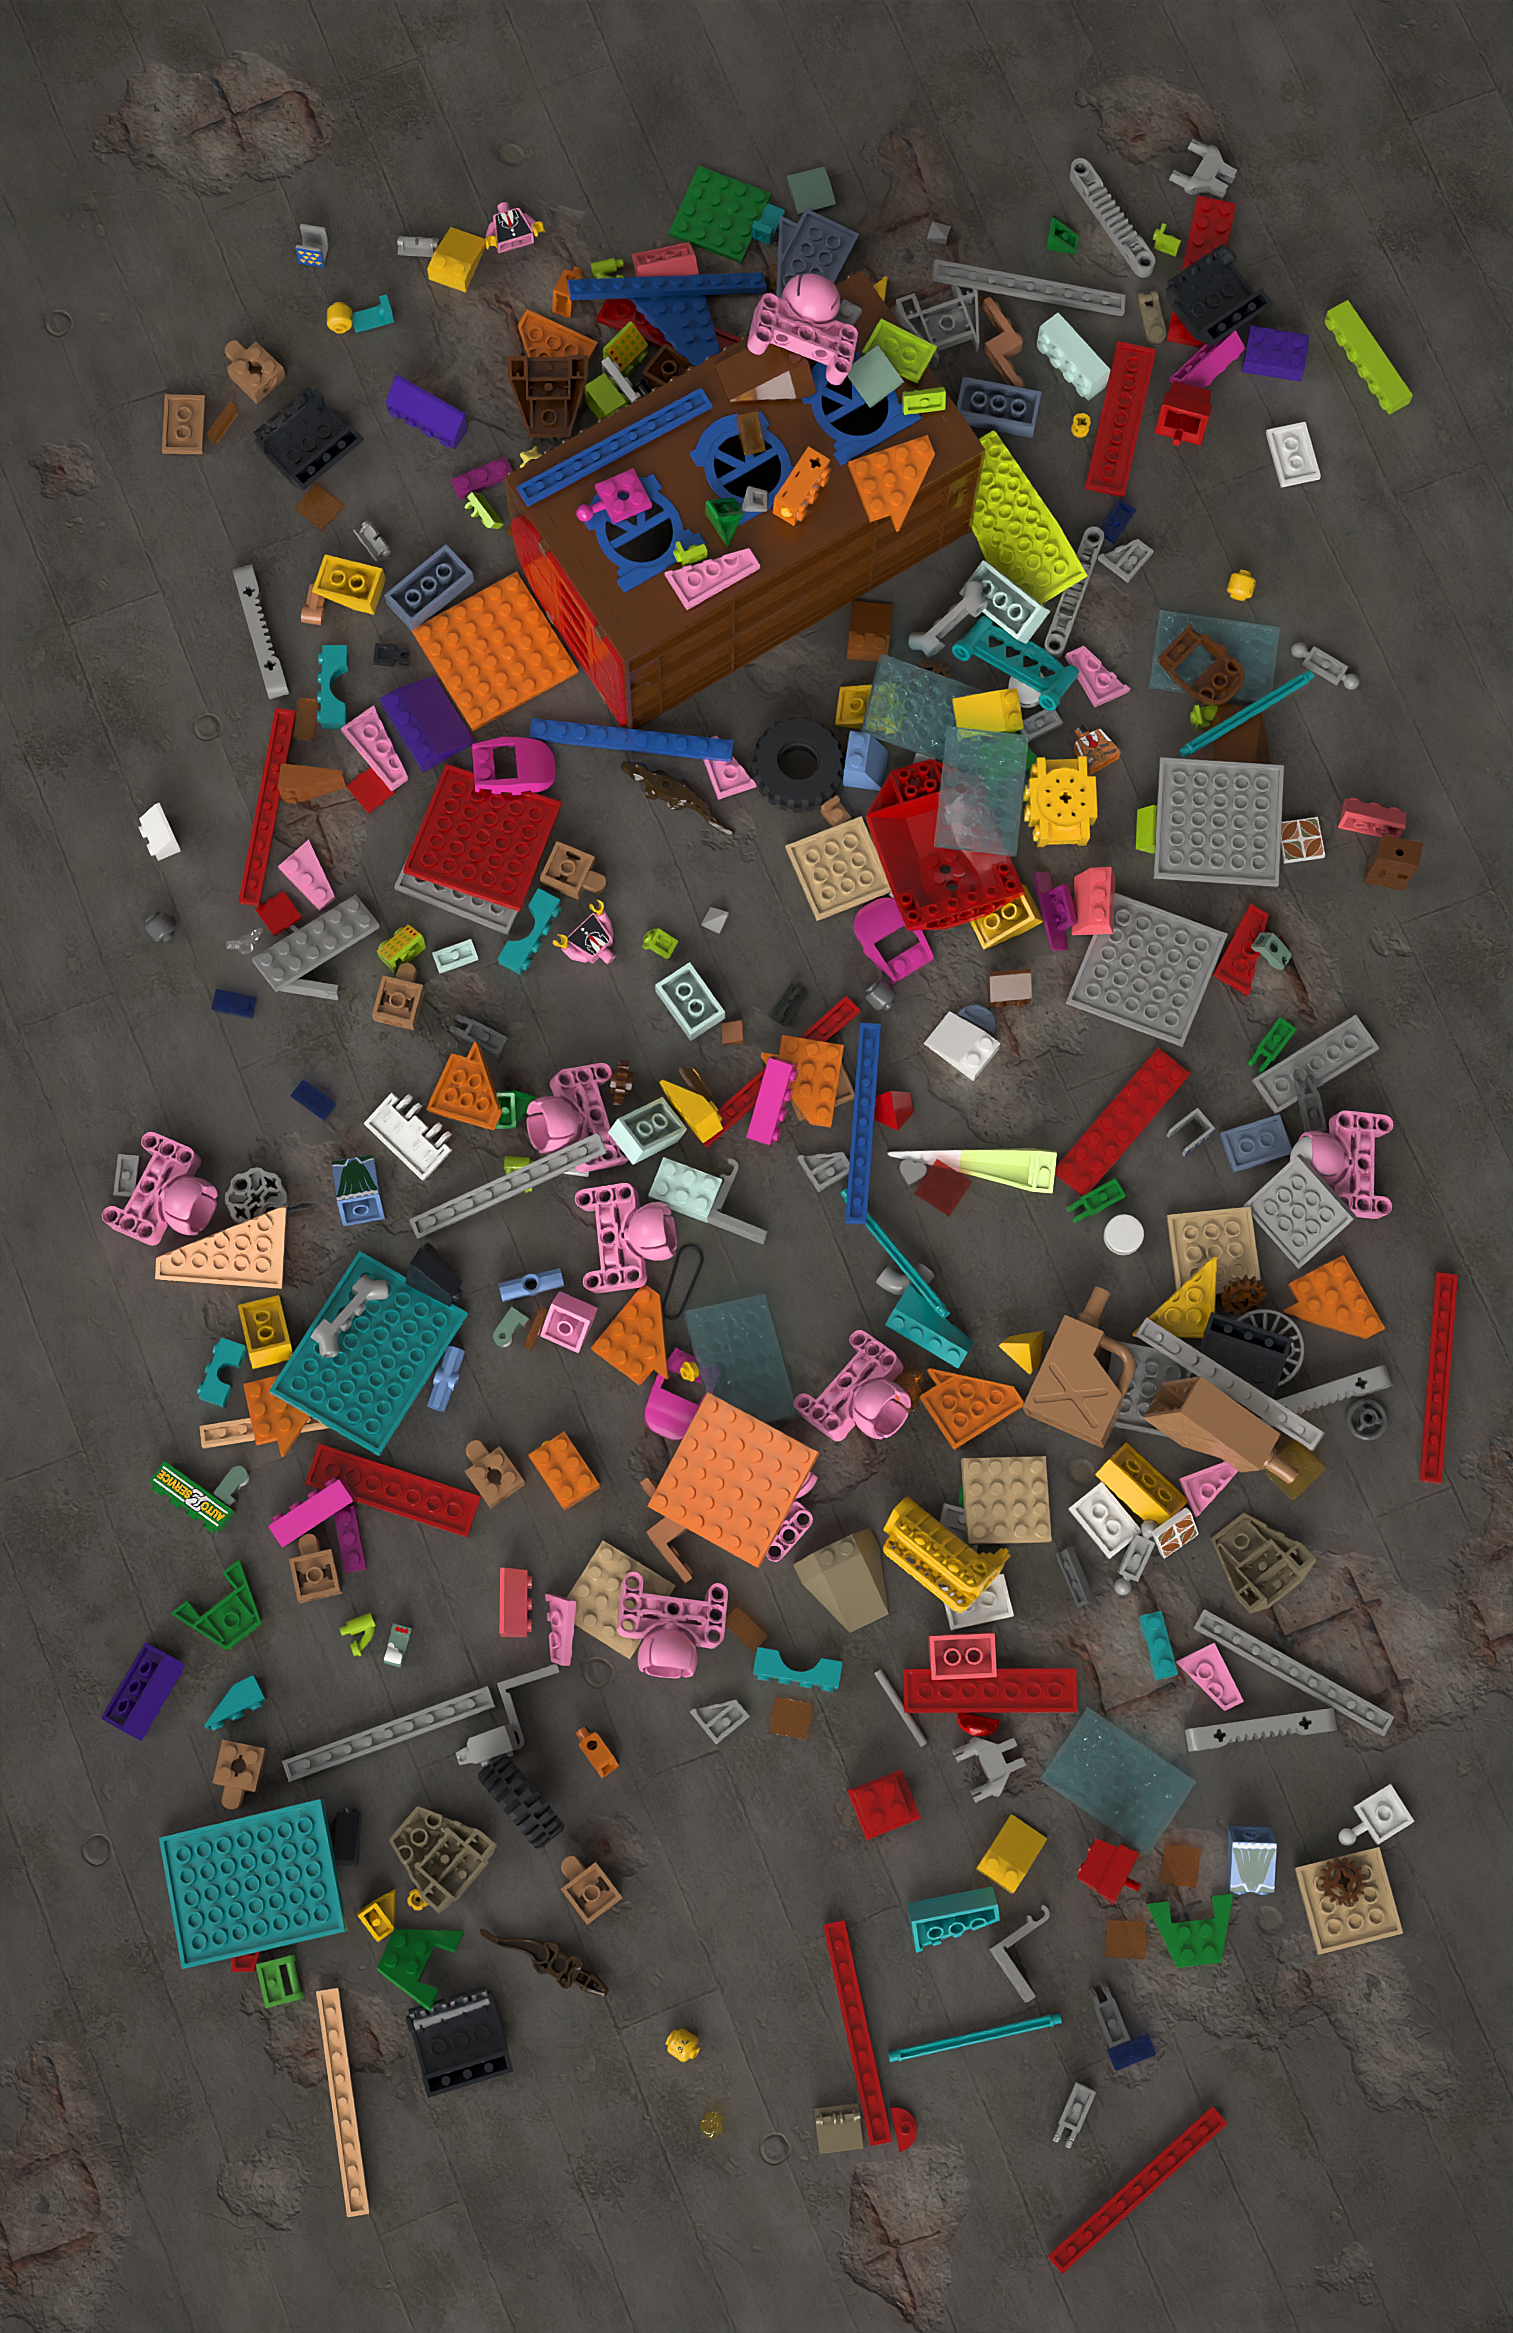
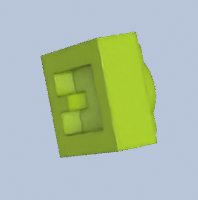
M1163 223L1161 229L1157 228L1153 236V240H1155L1154 249L1176 257L1181 240L1172 235H1165L1167 224Z
M680 541L675 542L673 554L677 563L681 562L683 567L707 559V549L704 544L699 546L698 544L692 545L684 552Z
M1194 705L1193 711L1190 712V719L1192 725L1195 724L1196 731L1208 729L1218 710L1217 706L1199 708V705Z
M659 928L652 929L644 935L642 948L651 949L663 958L669 959L678 940Z

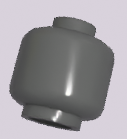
M157 911L145 920L147 923L145 930L155 942L161 940L167 942L174 936L172 932L175 930L176 925L167 913H159Z
M878 980L874 981L865 990L867 992L865 995L866 1000L877 1011L883 1008L887 1011L895 1004L893 999L896 993L884 980L880 982Z

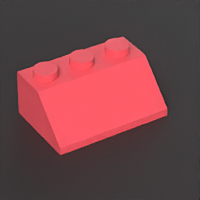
M689 242L631 254L636 277L699 275L696 256Z
M1346 798L1342 805L1338 828L1381 837L1383 834L1400 838L1406 827V812H1402L1399 808L1381 807L1378 803H1364L1357 798Z
M1112 867L1089 868L1074 877L1073 906L1077 924L1072 926V935L1113 934L1116 876Z
M500 1568L499 1633L501 1637H528V1632H532V1619H528V1610H532V1597H528V1589H532V1576H528V1570Z
M995 1633L928 1635L932 1680L997 1677Z

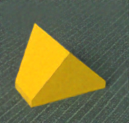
M1044 1330L1009 1336L999 1347L1030 1375L1040 1366Z
M396 1889L379 1897L356 1913L377 1942L395 1929Z

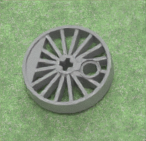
M1258 1309L1247 1312L1236 1321L1241 1322L1245 1318L1250 1317L1252 1325L1258 1327L1254 1315L1263 1313V1329L1267 1330V1314H1273L1277 1317L1270 1332L1274 1333L1280 1318H1283L1288 1324L1278 1334L1283 1335L1290 1327H1293L1297 1335L1289 1338L1293 1340L1299 1339L1300 1348H1295V1345L1292 1343V1352L1286 1359L1287 1362L1296 1365V1368L1291 1374L1285 1367L1283 1368V1372L1287 1377L1278 1383L1277 1387H1280L1297 1374L1303 1363L1305 1344L1301 1331L1294 1321L1281 1312L1271 1309ZM1295 1352H1300L1298 1362L1290 1359Z

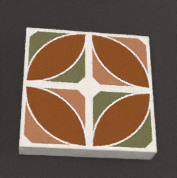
M1318 817L1281 822L1280 846L1284 864L1325 857Z
M1186 1507L1153 1530L1152 1534L1160 1554L1165 1559L1196 1537L1198 1531L1192 1514Z

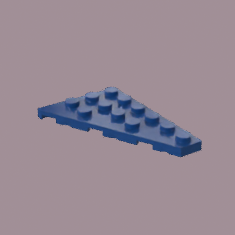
M705 295L626 298L627 300L630 299L637 306L636 309L645 316V319L655 329L658 328L664 334V338L673 345V348L682 357H686L692 363V366H698L710 355L715 356L721 352Z

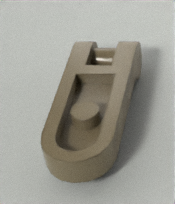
M1154 290L1150 291L1149 294L1137 293V303L1146 340L1151 345H1160L1165 340L1166 329L1159 304L1158 292ZM1151 301L1152 306L1146 307L1145 302Z

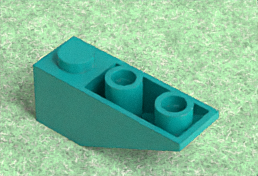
M252 1675L234 1684L205 1723V1728L215 1731L224 1726L223 1722L229 1719L234 1721L244 1716V1711L250 1708L254 1711L264 1705L263 1702L267 1699L257 1678Z

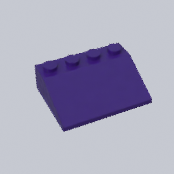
M435 676L399 687L380 698L383 710L422 773L475 744L473 737Z

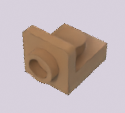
M838 795L833 798L830 796L822 804L820 813L831 827L851 820V816L840 803Z

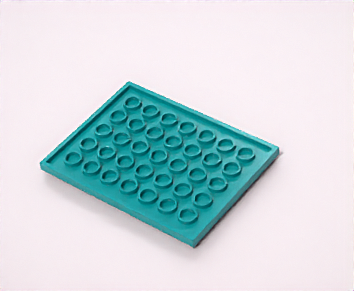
M359 1251L270 1388L269 1393L380 1456L446 1352L447 1347L465 1322L468 1313L453 1304L448 1307L406 1285V1277ZM364 1274L372 1280L385 1279L388 1282L389 1296L387 1299L368 1301L362 1314L359 1316L355 1315L351 1320V1326L345 1332L341 1331L338 1335V1355L332 1358L321 1356L319 1343L311 1338L318 1325L324 1319L332 1323L355 1297L352 1287Z
M324 1799L159 1838L182 1969L348 1931Z

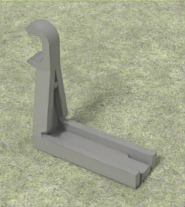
M291 925L290 929L286 930L288 932L294 933L298 929L295 926ZM297 979L280 989L282 992L339 1000L340 991H338L339 985Z
M727 1159V1164L733 1166L734 1169L730 1176L720 1175V1179L724 1182L708 1216V1223L764 1245L768 1231L721 1213L739 1168L735 1160Z
M552 1664L548 1667L497 1683L509 1722L512 1725L513 1731L518 1733L520 1740L519 1749L524 1745V1737L510 1692L507 1693L506 1689L558 1673L559 1668L557 1664Z
M1041 1905L1040 1909L1044 1912L1043 1918L1035 1922L1031 1916L1027 1915V1923L989 1949L1025 2003L1036 1996L1005 1952V1949L1048 1920L1050 1913L1045 1905Z

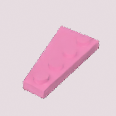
M748 548L723 555V557L718 559H709L697 565H688L676 571L665 572V577L686 610L757 571L760 569V564Z
M374 705L341 728V732L391 791H394L408 780V776L393 748L390 738L386 734Z

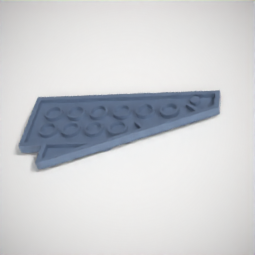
M807 208L803 212L798 224L781 216L778 227L776 296L782 299L786 284L797 275L802 277L804 274H817L835 284L859 234ZM800 280V283H799L798 297L800 296V284H801V280Z

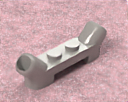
M965 582L963 600L951 606L948 614L936 620L933 624L934 627L928 632H911L908 639L910 648L912 650H922L930 658L946 645L941 639L969 613L976 618L988 606V601L982 596L983 585L981 582Z
M364 1274L352 1287L355 1297L332 1323L324 1319L318 1325L311 1338L319 1343L321 1356L332 1358L338 1355V1335L341 1331L345 1332L351 1326V1320L355 1315L359 1316L362 1314L368 1301L387 1299L389 1296L388 1282L385 1279L372 1280Z

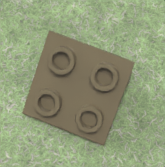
M858 2103L814 2108L819 2154L864 2149Z

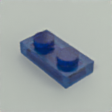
M1119 499L1100 527L1104 533V538L1115 544L1136 513V509Z
M216 989L211 1009L216 1012L253 1019L258 999L253 996Z
M302 1080L290 1095L292 1099L323 1121L326 1120L337 1106L334 1101L305 1080Z
M1148 2034L1107 2049L1114 2071L1156 2055Z

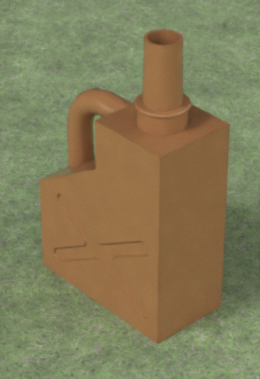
M1095 1286L1083 1313H1078L1077 1320L1064 1315L1025 1400L1023 1409L1025 1414L1104 1449L1124 1405L1123 1398L1134 1376L1136 1363L1134 1355L1127 1346L1105 1336L1104 1331L1098 1329L1099 1325H1101L1099 1321L1111 1293ZM1102 1349L1115 1353L1123 1362V1369L1116 1385L1098 1362Z
M1201 1376L1163 1382L1143 1416V1419L1182 1447L1219 1457L1239 1472L1267 1469L1288 1484L1293 1482L1298 1474V1470L1277 1455L1276 1448H1273L1280 1433Z

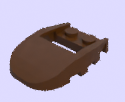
M1191 624L1169 645L1157 660L1179 688L1208 706H1218L1228 702L1240 690L1245 679V673L1241 664L1236 658H1232L1229 655L1227 648L1211 640V637L1205 633L1200 635L1193 630V625ZM1201 645L1216 660L1190 686L1177 675L1175 670Z

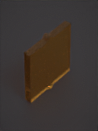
M318 485L307 495L305 494L304 499L295 507L297 512L321 531L330 521H334V517L343 509L342 504Z
M685 1066L678 1069L694 1093L703 1096L706 1100L713 1097L694 1068Z
M776 1697L773 1713L770 1714L772 1720L769 1733L806 1740L809 1725L812 1723L810 1718L813 1704Z
M1165 1844L1160 1882L1174 1884L1175 1887L1196 1888L1201 1850L1187 1848L1185 1845Z
M1107 1920V1935L1104 1937L1106 1941V1957L1144 1959L1145 1943H1147V1939H1145L1146 1923Z

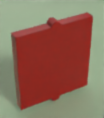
M372 767L364 773L358 774L357 778L346 786L368 814L379 805H384V801L395 794Z
M284 891L272 899L269 898L266 903L255 909L274 937L285 929H290L291 925L302 919V916Z

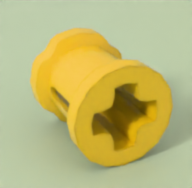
M1078 413L1074 416L1071 426V432L1074 436L1082 438L1088 434L1091 424L1090 417L1085 413Z

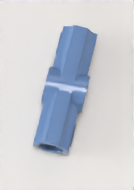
M560 1268L538 1274H528L522 1278L499 1283L498 1285L502 1301L505 1302L525 1296H535L541 1292L564 1287ZM528 1281H535L537 1286L535 1289L530 1290L526 1288V1283Z
M453 1346L447 1347L441 1367H438L435 1374L434 1387L427 1404L428 1407L445 1412L451 1393L455 1390L459 1379V1370L466 1353L465 1351Z

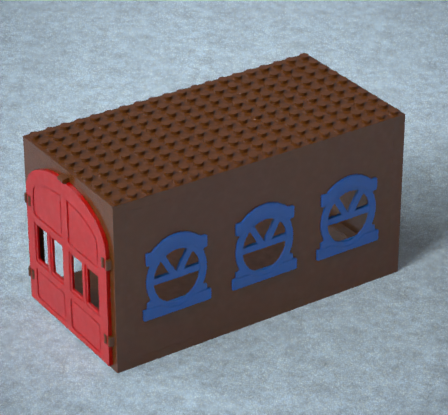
M863 271L857 274H850L840 284L835 283L840 294V304L845 299L862 309V314L853 325L857 329L858 337L852 364L862 357V351L880 319L902 329ZM747 334L738 343L726 346L722 352L715 356L710 355L700 365L691 366L681 376L672 377L662 387H655L648 395L636 398L627 407H620L610 417L601 418L596 425L591 428L582 429L577 436L572 439H565L558 447L546 450L539 458L527 461L523 467L518 470H511L504 477L510 524L506 527L507 535H512L515 560L525 573L532 590L546 611L547 618L552 625H555L599 692L600 699L605 706H608L621 728L625 726L626 729L637 730L971 532L986 449L947 393L945 410L904 415L902 411L904 391L913 392L914 390L920 391L942 387L929 367L926 368L918 384L900 375L904 383L870 408L848 376L840 385H833L826 378L827 365L807 358L816 394L797 401L776 399V401L771 402L769 400H756V402L729 403L715 369V364L747 342L749 334ZM850 381L852 384L853 400L834 392V390ZM699 388L703 389L710 400L712 408L529 507L526 506L516 487ZM826 396L844 406L826 416L822 409L821 398ZM865 404L880 425V428L868 435L852 436L837 430L831 423ZM928 435L935 456L900 530L896 532L890 516L870 522L849 470L848 462ZM757 436L767 441L772 448L754 458L753 437ZM745 444V463L726 454L737 446ZM809 446L830 459L829 468H831V471L828 475L830 478L824 487L820 486L815 502L808 504L804 519L801 522L798 520L795 526L773 514L774 498ZM778 455L781 462V476L777 486L767 494V511H743L745 515L742 517L727 548L705 515L706 501L734 497L742 509L744 498L731 494L723 486ZM719 459L736 469L721 478H717L714 470V460ZM634 469L649 499L659 504L664 510L645 521V511L638 513L637 526L625 520L615 523L614 525L628 532L609 542L606 536L605 524L607 522L612 523L606 509L594 513L589 521H581L576 515L577 508L582 504L591 506L601 501L595 490V484ZM621 492L617 497L620 500H627L629 495L626 492ZM670 518L673 526V539L668 550L658 559L643 563L634 562L620 556L615 551L618 547ZM680 541L684 552L692 545H705L707 559L691 566L748 548L760 564V569L688 610H686L665 577V572L676 571L683 567L681 562L677 563L673 554L675 542Z

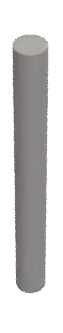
M882 1669L874 1673L919 1745L922 1747L927 1744L928 1741L910 1713H904V1704Z

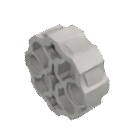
M250 1168L247 1172L238 1173L231 1180L229 1190L225 1193V1204L234 1222L240 1224L252 1219L253 1213L254 1217H257L282 1206H287L288 1208L289 1196L285 1191L282 1180L275 1173L264 1171L262 1168ZM267 1181L275 1183L277 1189L269 1187ZM240 1182L248 1183L244 1190L237 1189V1185ZM255 1197L260 1198L261 1202H254L253 1199ZM237 1210L245 1213L248 1219L239 1217Z

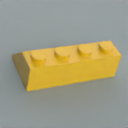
M1127 1442L1095 1474L1135 1514L1139 1515L1144 1521H1155L1158 1527L1176 1515L1188 1502L1178 1489Z

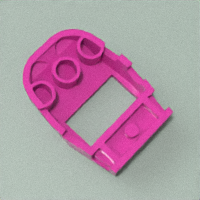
M499 737L472 744L475 792H479V789H491L493 794L511 792L512 795H521V792L531 791L532 793L543 791L549 788L555 781L556 766L554 755L550 748L539 740L521 737ZM507 745L508 747H515L518 778L495 780L493 750Z
M880 898L859 910L854 918L853 928L858 941L862 944L863 952L875 963L881 973L885 972L891 978L890 983L893 985L934 960V956L923 931L915 930L913 932L920 942L886 963L874 944L904 926V922L895 900L892 898Z
M675 1348L667 1360L668 1371L671 1370L681 1375L680 1369L685 1361H693L699 1369V1376L694 1381L706 1386L707 1389L700 1404L697 1405L662 1389L661 1386L665 1378L660 1374L657 1375L645 1406L644 1419L647 1426L653 1432L673 1441L683 1440L707 1392L714 1395L718 1375L721 1373L719 1367L680 1351L678 1348Z

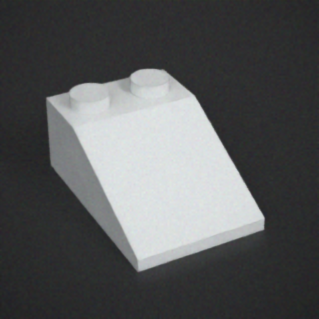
M950 1011L924 1042L927 1047L972 1081L976 1079L999 1050L1000 1043L985 1031Z

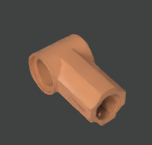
M310 584L306 605H303L301 612V622L322 626L326 598L313 593L314 584Z

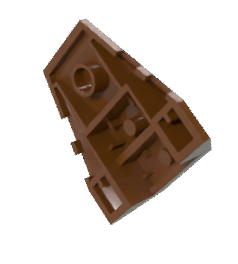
M745 342L715 364V369L729 403L756 402V400H769L771 402L776 401V399L797 401L816 394L807 358L772 343H769L764 353L757 355L748 349L747 342Z
M568 355V357L507 356L508 379L529 438H570L588 379V355Z
M1225 703L1220 705L1207 731L1246 707ZM1258 713L1213 742L1208 743L1196 751L1192 759L1271 764L1263 713Z

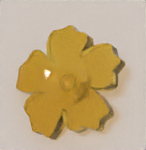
M707 2113L704 2115L705 2121L701 2122L700 2131L705 2132L704 2135L709 2140L714 2139L715 2134L719 2135L724 2132L725 2127L721 2125L723 2115L720 2113Z

